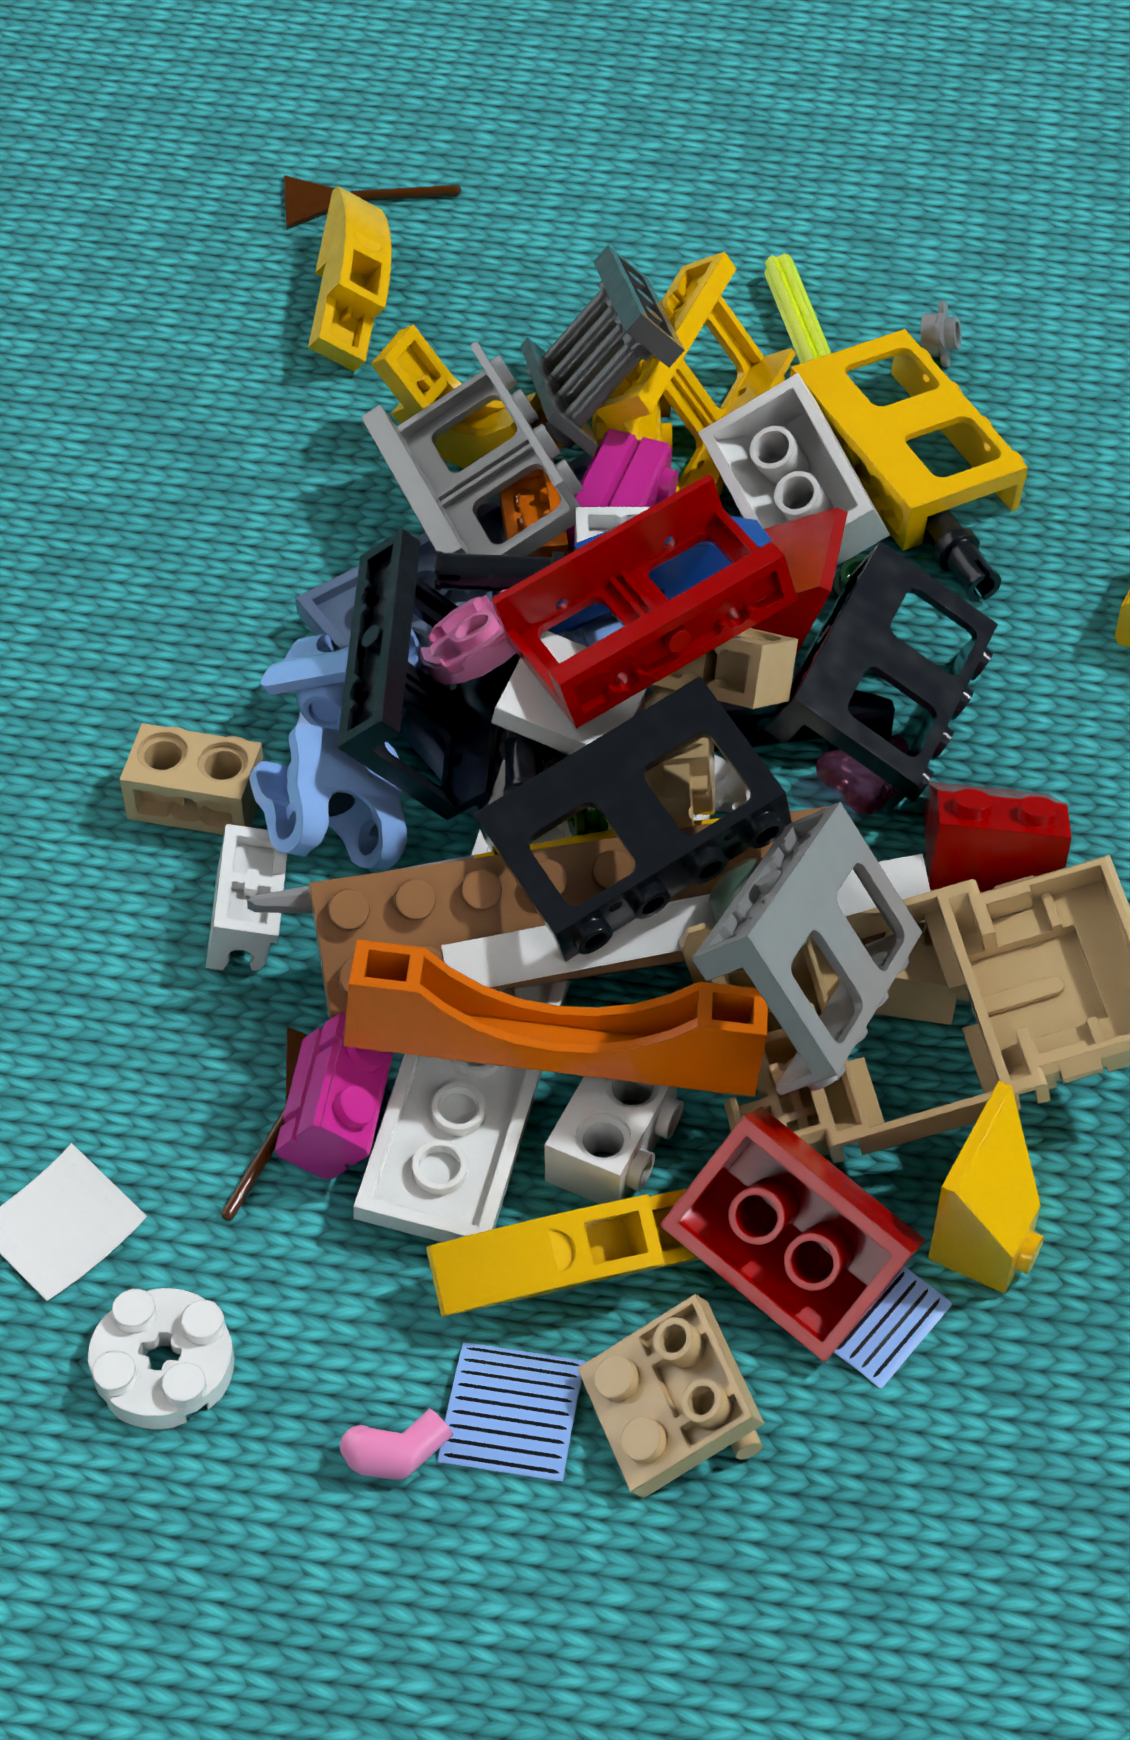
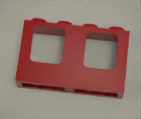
M710 474L491 598L508 643L576 729L798 600L783 552L772 541L760 548L723 509L714 479ZM672 537V539L668 543L664 544L666 539ZM705 541L713 543L731 563V565L670 600L648 576L654 568L692 546ZM564 599L562 604L556 606L558 601ZM592 604H604L623 627L559 663L540 640L541 635Z

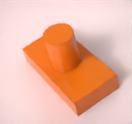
M534 470L498 493L505 540H509L559 506L561 502L560 495L544 470ZM566 531L527 556L552 557V551L565 552V557L568 555Z

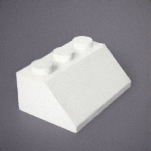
M796 373L698 432L743 518L757 520L763 529L838 507L848 512L837 565L890 536L817 401L799 373Z

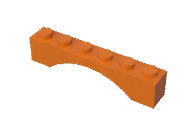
M357 939L348 983L344 1047L755 1097L767 1039L768 1005L757 988L699 981L672 994L634 1004L596 1008L556 1006L517 998L484 986L451 968L425 947Z

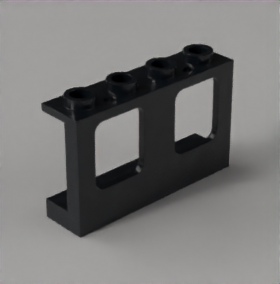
M401 529L360 556L337 748L448 821L467 809L481 804L485 799L492 796L498 725L491 723L500 699L503 664L483 676L464 683L451 684L449 690L440 683L433 681L430 676L408 662L413 614L431 627H434L451 611L458 608V606L417 577L421 541L406 530ZM403 708L437 730L444 739L445 751L441 786L435 784L392 755L385 746V742L400 734Z
M880 541L851 573L792 680L789 701L779 703L765 731L786 744L804 724L891 785L879 811L887 815L904 798L914 802L932 779L934 771L927 766L930 760H935L950 742L954 730L948 724L950 720H954L960 715L972 698L974 690L967 685L970 680L973 681L980 675L990 661L993 651L987 645L998 624ZM907 593L917 595L971 635L972 638L960 649L948 673L893 634L891 622ZM866 671L877 674L928 711L907 755L859 722L848 711V703Z
M700 676L474 813L486 844L494 855L500 856L553 935L558 950L565 962L579 953L584 955L590 954L602 948L612 938L613 932L636 918L646 919L657 914L669 903L673 895L694 882L702 884L714 879L725 869L728 861L751 847L759 849L769 845L781 835L785 826L792 823L786 792ZM708 738L715 743L750 791V798L745 804L700 832L686 834L679 829L644 780V775L648 770L699 739ZM594 807L601 812L635 861V868L631 874L580 905H570L562 898L531 852L530 844L586 808Z

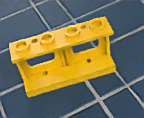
M725 251L682 266L660 302L685 351L670 368L654 355L648 362L642 359L596 411L609 429L634 434L637 440H641L643 436L639 429L642 416L652 413L663 394L696 441V450L678 480L676 492L710 474L714 479L719 496L722 494L724 480L698 432L785 381L784 375L796 355L795 351L789 348L764 356L721 295L737 269ZM704 323L737 370L736 381L720 408L716 406L684 361L685 355Z
M905 329L791 367L790 377L796 373H799L817 401L890 536L903 551L923 544L927 518L936 513L992 493H996L1011 512L1019 509L1028 469L1023 458L1018 452L1010 448L994 430L989 419L978 412L963 395L960 387L946 376L932 360L930 353L925 348H921ZM894 356L891 374L911 397L886 406L874 405L849 378L846 372ZM941 430L973 468L948 477H937L929 471L906 442Z

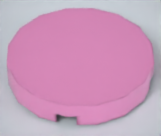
M485 595L469 600L439 621L428 635L432 645L430 647H421L419 656L433 681L450 685L464 683L487 674L516 654V651L508 643L493 603Z

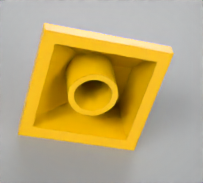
M998 1081L941 1187L928 1259L1005 1294L1017 1270L1027 1275L1029 1274L1042 1247L1044 1236L1034 1232L1041 1203L1011 1085Z

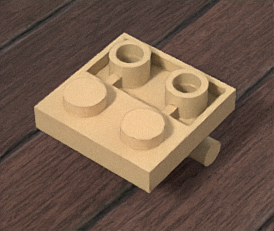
M697 1294L689 1297L577 1368L630 1492L641 1498L647 1497L729 1445L737 1459L750 1458L760 1452L763 1447L755 1429L765 1423L708 1302Z

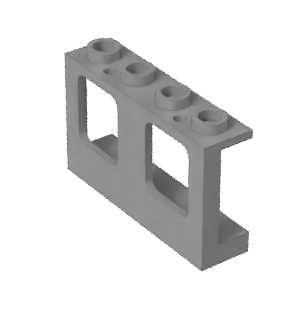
M475 341L469 346L484 370L397 427L381 405H378L361 418L436 551H443L444 553L527 556L575 525V508L581 506L574 495L584 490L565 459L556 465L552 461L561 452L543 424L532 429L530 424L539 419L521 389L513 394L509 392L518 383L501 356L498 355L489 360L478 342ZM501 401L517 425L516 434L462 471L450 472L436 448V439L489 402ZM538 469L544 470L561 497L559 506L506 542L497 545L493 544L476 516L479 506L530 472ZM464 590L466 594L472 592L471 590Z
M838 802L796 820L784 828L781 835L773 843L694 954L692 960L706 982L742 967L744 968L798 1051L776 1085L779 1094L784 1095L806 1086L813 1091L820 1090L829 1086L843 1075L846 1070L844 1063L855 1045L867 1035L868 1029L866 1026L875 1011L889 998L887 991L896 976L908 966V956L923 932L841 802ZM852 869L893 932L892 935L866 945L862 944L841 911L837 901L838 890ZM809 935L815 940L841 981L820 1016H818L791 971V963Z

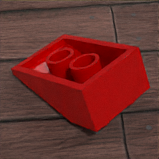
M930 781L923 791L926 864L930 890L933 891L974 879L977 882L980 893L994 889V886L1031 875L1035 877L1066 868L1072 836L1068 806L1059 799L1044 793Z

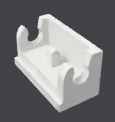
M226 824L217 869L205 968L224 970L230 960V952L244 950L251 953V970L257 971L266 964L270 943L278 942L281 913L253 912L247 908V900L252 896L284 890L287 854L273 848L268 830Z

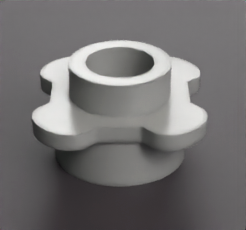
M939 301L938 313L922 315L920 329L922 348H925L931 357H940L941 365L945 368L950 367L951 350H959L961 347V326L957 316L949 317L947 302Z

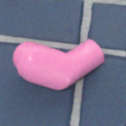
M429 1408L403 1433L369 1428L365 1425L353 1426L342 1436L340 1452L346 1460L348 1467L362 1476L402 1480L419 1468L453 1436V1433L442 1418Z

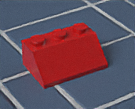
M838 507L764 529L774 544L785 555L798 600L751 628L798 639L796 655L831 592L848 512Z
M763 1107L743 1116L659 1224L824 1363L925 1242L924 1238Z

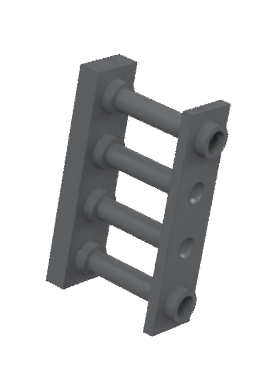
M608 245L593 261L601 278L598 284L601 290L547 352L528 337L520 345L527 363L524 369L533 379L548 421L545 424V428L565 447L571 449L576 443L590 455L598 448V444L588 420L642 359L648 362L654 355L670 368L685 351L649 279Z

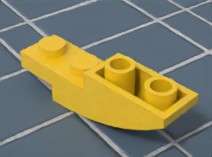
M339 186L332 191L315 273L323 278L308 348L355 372L366 362L374 318L386 307L391 272L392 246L390 229L383 210Z
M687 1189L653 1196L646 1194L520 1222L426 1247L441 1317L700 1260L659 1225Z

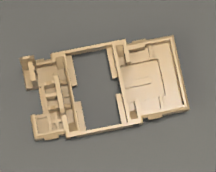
M1110 855L1034 877L1031 875L994 886V889L982 893L979 891L976 880L970 879L902 900L916 923L925 920L949 993L966 989L977 1024L964 1027L962 1031L983 1094L884 1122L865 1058L861 1057L851 1061L847 1059L844 1063L846 1070L843 1075L825 1088L813 1091L806 1086L780 1095L776 1085L798 1051L768 1007L767 1039L757 1084L760 1100L738 1105L736 1097H732L724 1103L731 1132L743 1116L763 1107L822 1156L830 1154L833 1164L845 1161L842 1146L858 1142L862 1155L977 1122L998 1081L1012 1086L1017 1109L1020 1110V1094L1033 1091L1037 1103L1040 1104L1050 1101L1049 1090L1057 1088V1081L1062 1080L1064 1084L1104 1072L1103 1067H1106L1107 1073L1129 1067L1130 906ZM877 907L846 916L859 939L891 930ZM707 923L686 928L679 939L693 984L699 981L706 982L693 962L692 957L714 928ZM809 935L808 942L794 957L791 963V971L818 1016H820L841 982L815 940ZM743 967L707 981L709 983L756 988Z

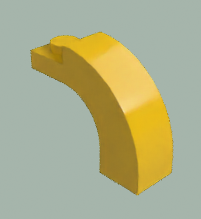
M414 324L399 330L371 363V366L400 402L391 413L399 424H402L462 384L451 374ZM538 393L526 395V398L539 419L530 424L532 429L540 424H543L545 427L548 421ZM495 400L442 433L436 439L435 445L445 461L466 468L511 439L517 432V425L501 401ZM550 434V436L552 437L553 441L555 442V444L557 445V447H558L559 450H560L564 445H562L560 442H558V441Z

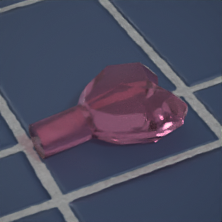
M893 734L886 739V741L907 755L909 746L902 736ZM840 749L825 752L816 762L817 778L829 788L841 793L846 804L855 812L873 814L879 811L890 789L889 783Z

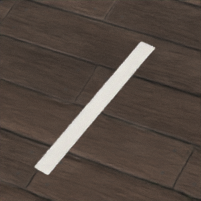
M923 854L879 862L902 900L930 892ZM852 869L837 893L838 905L845 917L876 908L873 900ZM710 894L671 901L657 914L646 919L636 918L613 932L612 938L597 951L585 955L579 953L566 962L562 958L554 937L546 925L441 945L444 962L451 968L490 988L681 951L679 939L686 928L701 923L715 926L713 913L709 905Z

